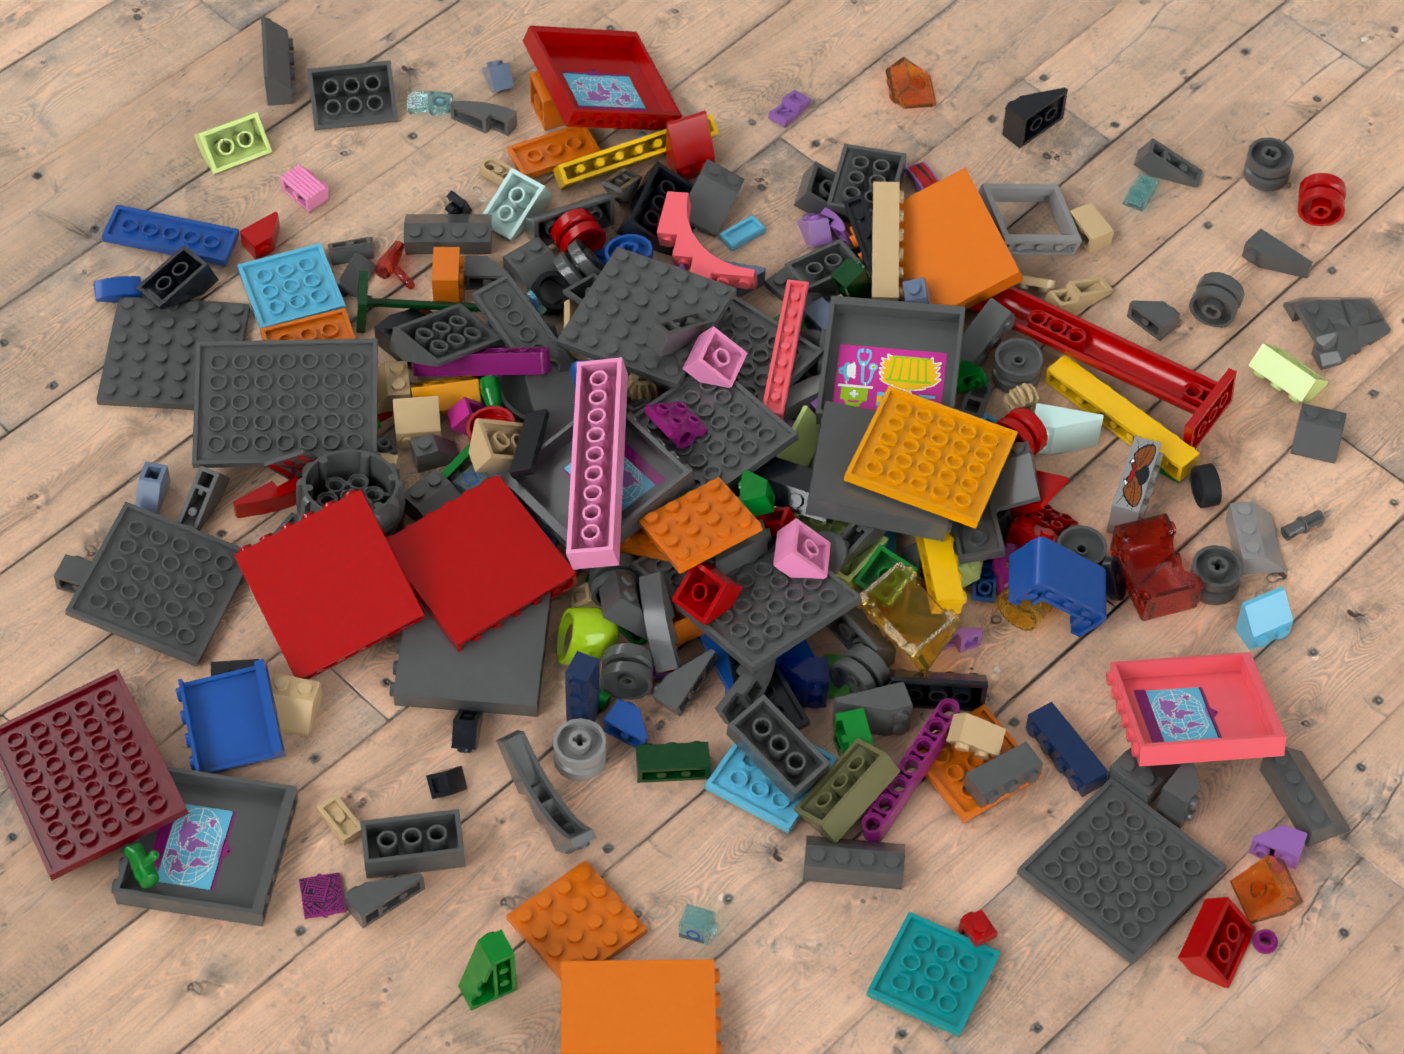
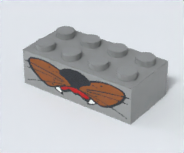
M1138 436L1134 437L1112 503L1106 532L1130 539L1134 538L1135 531L1140 532L1143 517L1149 505V498L1152 496L1155 486L1153 483L1157 480L1160 471L1159 466L1163 457V453L1160 452V442Z

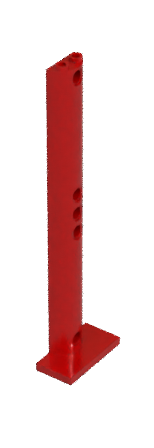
M1013 286L990 297L1016 316L1015 324L1011 329L1193 414L1185 425L1183 441L1195 449L1233 400L1237 371L1228 368L1217 382ZM990 298L969 309L980 313Z

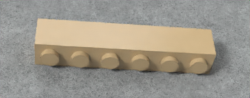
M873 182L872 299L903 300V287L899 286V280H903V267H899V261H903V248H899V242H903V229L899 228V223H903L904 209H899V203H904V190H900V182Z

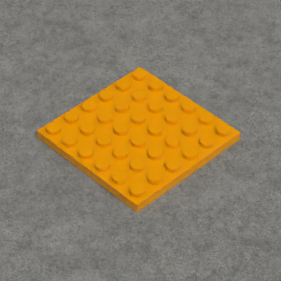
M888 386L845 473L844 481L976 529L1018 432Z

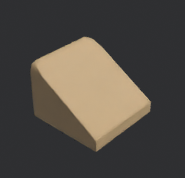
M589 581L569 590L572 608L580 606L600 607L592 600L591 584Z

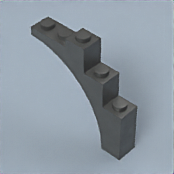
M516 730L497 739L496 742L518 793L526 795L536 821L545 825L555 850L569 854L589 846V841L596 838L593 829L583 824L560 798L542 769L525 732Z

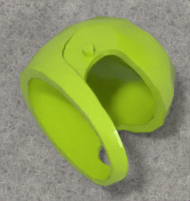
M580 606L568 608L561 618L557 633L556 654L558 662L562 665H569L577 651L598 658L601 661L606 648L618 644V625L603 618L602 609L598 607ZM572 624L571 642L568 652L564 656L565 636L569 625Z

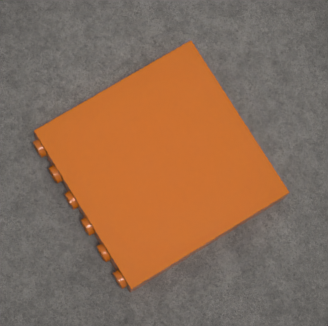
M966 167L905 198L903 204L899 203V209H904L903 223H899V228L903 229V242H899V248H903V261H899V267H903V280H899L900 287H903V281L924 277L930 289L931 304L965 306V310L1024 281ZM851 226L849 228L853 235L849 236V238L853 246L856 248L859 245L857 243L854 231ZM860 252L858 253V256L863 265H865L862 254ZM903 289V300H902V301L905 302L904 289Z
M714 959L561 961V1054H722L721 1041H716V1032H721V1016H716V1008H720V992H715V984H720V969L715 968Z

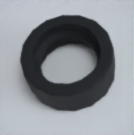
M555 270L546 271L539 275L531 285L530 296L531 299L537 301L538 310L541 312L558 314L564 310V302L569 297L564 295L560 303L550 304L541 296L540 287L545 281L549 280L558 283L563 290L571 285L560 272Z
M1212 463L1193 466L1190 473V482L1197 505L1200 508L1219 505L1222 499V487L1215 466Z

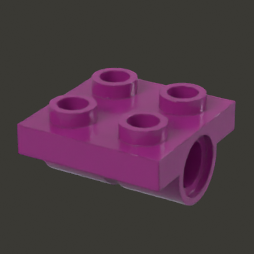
M679 401L674 403L647 404L644 413L680 449L691 445L695 437L705 436L708 429L688 409L686 404Z

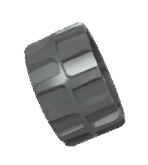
M347 448V450L334 452L327 451L322 453L321 457L315 461L308 462L302 469V478L296 483L298 522L302 520L301 517L311 511L316 513L322 510V506L332 500L337 502L343 499V495L353 489L358 491L361 489L365 493L386 537L403 530L405 526V484L403 480H400V470L397 466L383 459L381 454L374 451L371 453L357 450L356 448Z

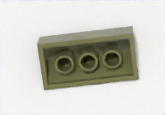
M857 738L793 810L821 835L837 843L877 799L881 792L893 781L900 770L887 753Z

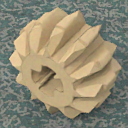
M632 373L628 376L627 396L631 397L632 401L643 397L651 401V399L655 400L662 394L663 388L653 381Z
M1023 383L1020 386L1016 385L1014 389H1010L1009 393L1004 395L1002 403L1007 413L1019 407L1029 409L1034 413L1036 403H1041L1042 400L1039 392L1032 384Z

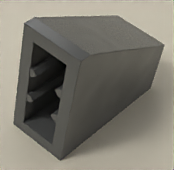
M763 519L758 520L761 523L762 531L713 556V565L724 574H727L767 553L768 542H771V533L769 528H765Z

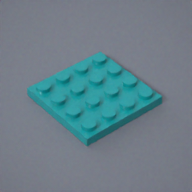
M908 912L868 988L866 996L960 1038L1000 958L1001 952L984 944L975 948L968 937L912 912Z

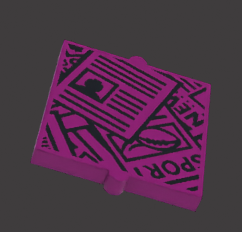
M340 872L326 875L319 873L314 877L299 879L305 919L321 916L327 918L328 915L346 912Z

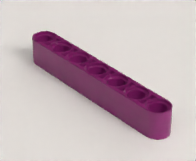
M547 347L485 348L438 367L411 362L413 375L417 377L539 375L552 371L549 348Z
M947 698L938 704L897 767L900 772L881 792L863 817L862 829L864 838L867 841L880 842L885 837L947 743L953 714L945 715V713L950 711L954 712V714L960 713L959 704L954 699ZM935 730L942 731L940 734H932ZM922 749L929 750L927 753H920L919 751ZM910 768L917 769L914 772H907ZM897 787L904 788L902 791L899 792L894 791V789ZM885 806L891 807L888 811L881 810ZM873 825H876V826L879 827V828L876 829V830H869V829H868L870 826H873Z

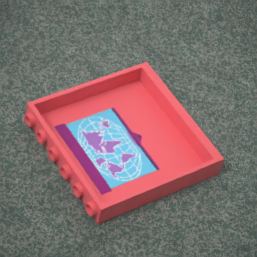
M1251 652L1110 662V671L1106 672V682L1108 686H1111V697L1113 700H1116L1117 714H1121L1122 728H1126L1127 742H1131V753L1133 757H1136L1139 767L1284 756L1286 734Z

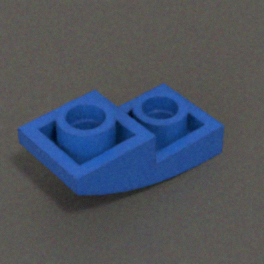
M120 276L94 281L96 302L117 303L118 298H142V294L136 289L141 283L140 276Z
M983 560L980 579L972 584L971 601L995 603L997 580L992 571V561Z

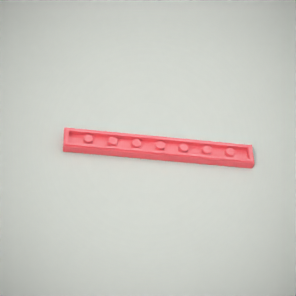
M787 280L763 398V404L782 420L784 419L809 290V282Z

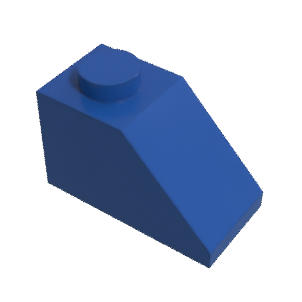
M619 698L604 718V732L636 748V745L646 744L647 734L640 709L632 702H625Z

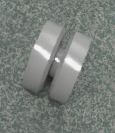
M579 718L563 723L556 730L553 738V754L555 767L558 772L567 779L578 782L591 780L598 776L605 768L607 761V741L605 732L600 725L592 720Z

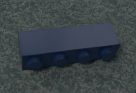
M579 651L576 652L565 672L566 722L579 718L595 722L600 713L599 659Z
M1052 702L1028 714L1026 723L1027 733L1030 737L1037 740L1042 752L1045 755H1049L1058 772L1065 775L1074 791H1078L1084 797L1106 783L1109 771Z

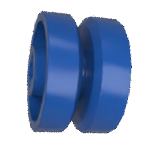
M626 234L612 239L606 245L604 252L606 263L617 247L653 259L651 242L637 234Z

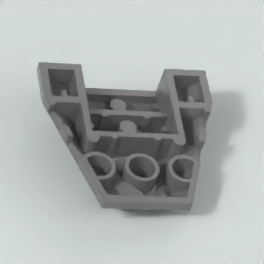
M1303 297L1284 302L1283 304L1292 322L1301 320L1314 341L1311 354L1320 370L1343 364L1348 356L1353 353L1355 355L1361 352L1362 347L1367 344L1372 345L1391 331L1372 297Z

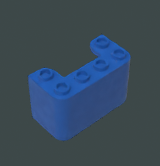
M1037 537L1009 555V602L1018 606L1022 600H1031V604L1035 606L1039 602L1044 601L1070 614L1071 633L1081 637L1106 621V570L1102 566L1046 537Z

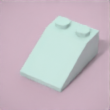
M511 168L483 214H492V230L513 241L526 229L525 217L543 212L553 194L544 185Z
M1036 403L1035 414L1043 422L1048 436L1047 445L1037 454L1054 455L1098 446L1104 415Z

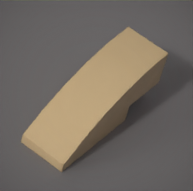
M1102 276L1069 281L1066 288L1049 291L1044 301L1069 313H1074L1112 294L1113 289Z

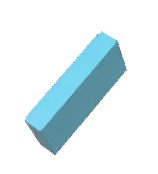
M751 215L719 233V239L731 251H734L766 233V227L754 215Z

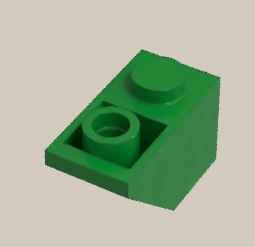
M963 358L960 359L957 394L990 384V380L981 367Z
M748 470L742 471V479L739 481L740 496H737L738 499L754 516L773 513L775 496L768 481Z

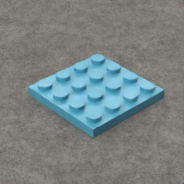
M321 243L237 265L259 328L342 308L346 309Z
M734 743L705 783V790L789 834L800 818L793 809L815 785L792 803ZM815 746L816 749L831 763V768L838 760V757Z

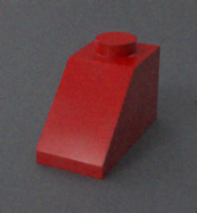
M275 211L240 230L242 246L255 260L267 256L275 250L280 230L278 213Z

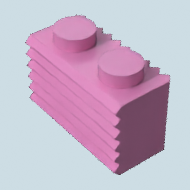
M298 164L297 167L295 166L294 169L280 177L283 192L285 191L288 196L299 203L307 212L312 211L329 199L328 185L325 181H319L315 178L314 173L309 168L305 169Z

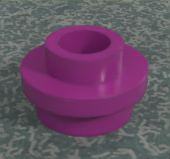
M1263 929L1255 933L1252 943L1258 952L1270 954L1276 950L1278 939L1274 932ZM1261 941H1266L1269 945H1265Z

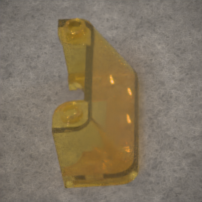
M899 561L859 594L862 596V603L860 604L879 629L924 674L931 668L960 627L958 621L961 619L953 609L949 611L945 608L943 609L918 583L916 571L910 565L905 567Z

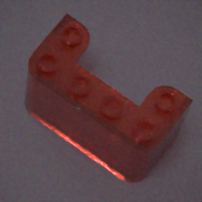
M1167 513L1114 527L1110 546L1111 556H1118L1121 560L1126 590L1142 621L1194 609L1200 602L1203 581L1196 573H1189L1184 570L1181 556L1175 552L1173 547L1176 526L1173 521H1170Z

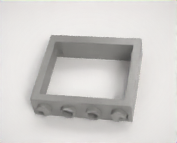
M981 185L978 192L1011 255H1075L1082 239L1058 185ZM996 202H1048L1061 234H1008Z

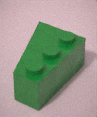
M864 708L835 714L833 741L839 758L857 738L874 746Z
M502 929L486 933L481 939H478L458 985L470 1010L517 990L515 953Z

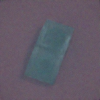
M440 91L409 92L406 110L409 114L429 111L432 116L451 113L450 103L452 102L453 95Z
M1139 173L1134 185H1131L1123 205L1143 212L1152 198L1159 180Z

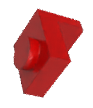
M982 909L976 912H968L960 919L959 933L961 935L966 933L975 948L997 937L998 932Z

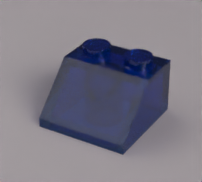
M780 657L779 669L800 705L812 709L826 708L830 683L828 657Z

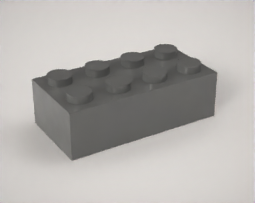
M764 694L727 726L726 735L792 803L815 785L830 768L831 763Z
M459 809L360 821L366 879L466 867Z

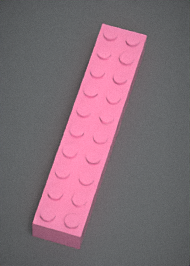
M622 357L577 362L566 555L573 570L617 566L620 561L628 372Z

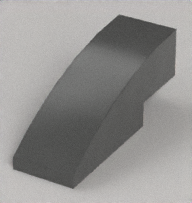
M452 101L450 103L451 119L487 134L490 129L509 136L517 127V111L507 107L478 101Z

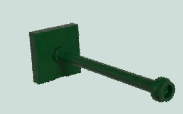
M359 271L356 333H365L367 309H371V307L442 310L459 302L372 298V296L368 295V271ZM461 303L471 312H481L475 303Z

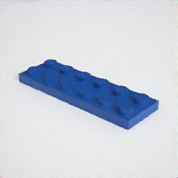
M116 205L102 234L103 242L167 255H173L185 245L205 262L226 266L240 233L239 229Z

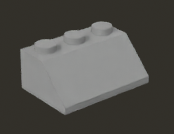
M1254 502L1230 503L1226 523L1232 549L1241 558L1243 563L1242 575L1284 572L1285 569L1271 513Z

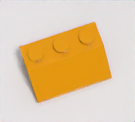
M458 376L410 383L411 398L438 396L441 414H447V411L463 397L481 403L479 382L476 376Z

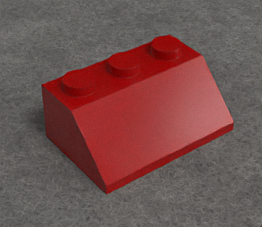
M1229 897L1206 898L1178 959L1192 974L1223 988H1229L1256 928Z

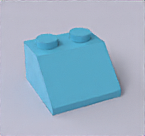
M1281 586L1242 603L1235 630L1249 650L1257 647L1262 648L1275 639H1283L1289 635L1293 617L1285 589Z

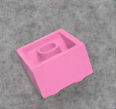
M713 326L698 336L682 369L701 383L730 388L739 373L747 352Z
M796 518L777 531L773 566L790 578L825 579L828 575L831 542Z

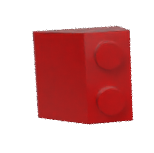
M702 562L688 570L672 601L703 625H708L732 607L743 587L711 563Z

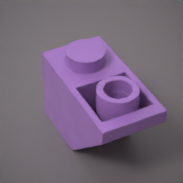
M809 213L804 214L803 219L797 220L807 246L815 247L833 242L828 217Z
M1283 825L1254 836L1248 853L1260 859L1276 862L1283 867L1296 869L1308 833Z

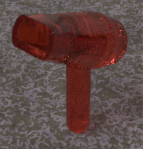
M395 241L379 258L374 271L382 279H388L394 273L408 289H413L415 283L398 266L404 244L400 241Z

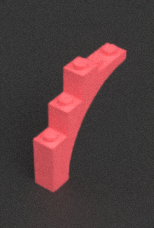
M667 191L657 229V236L660 246L674 247L672 257L675 267L684 264L686 270L690 269L689 272L735 288L756 290L758 280L754 269L738 267L724 262L708 252L699 243L690 227L691 202L689 194Z

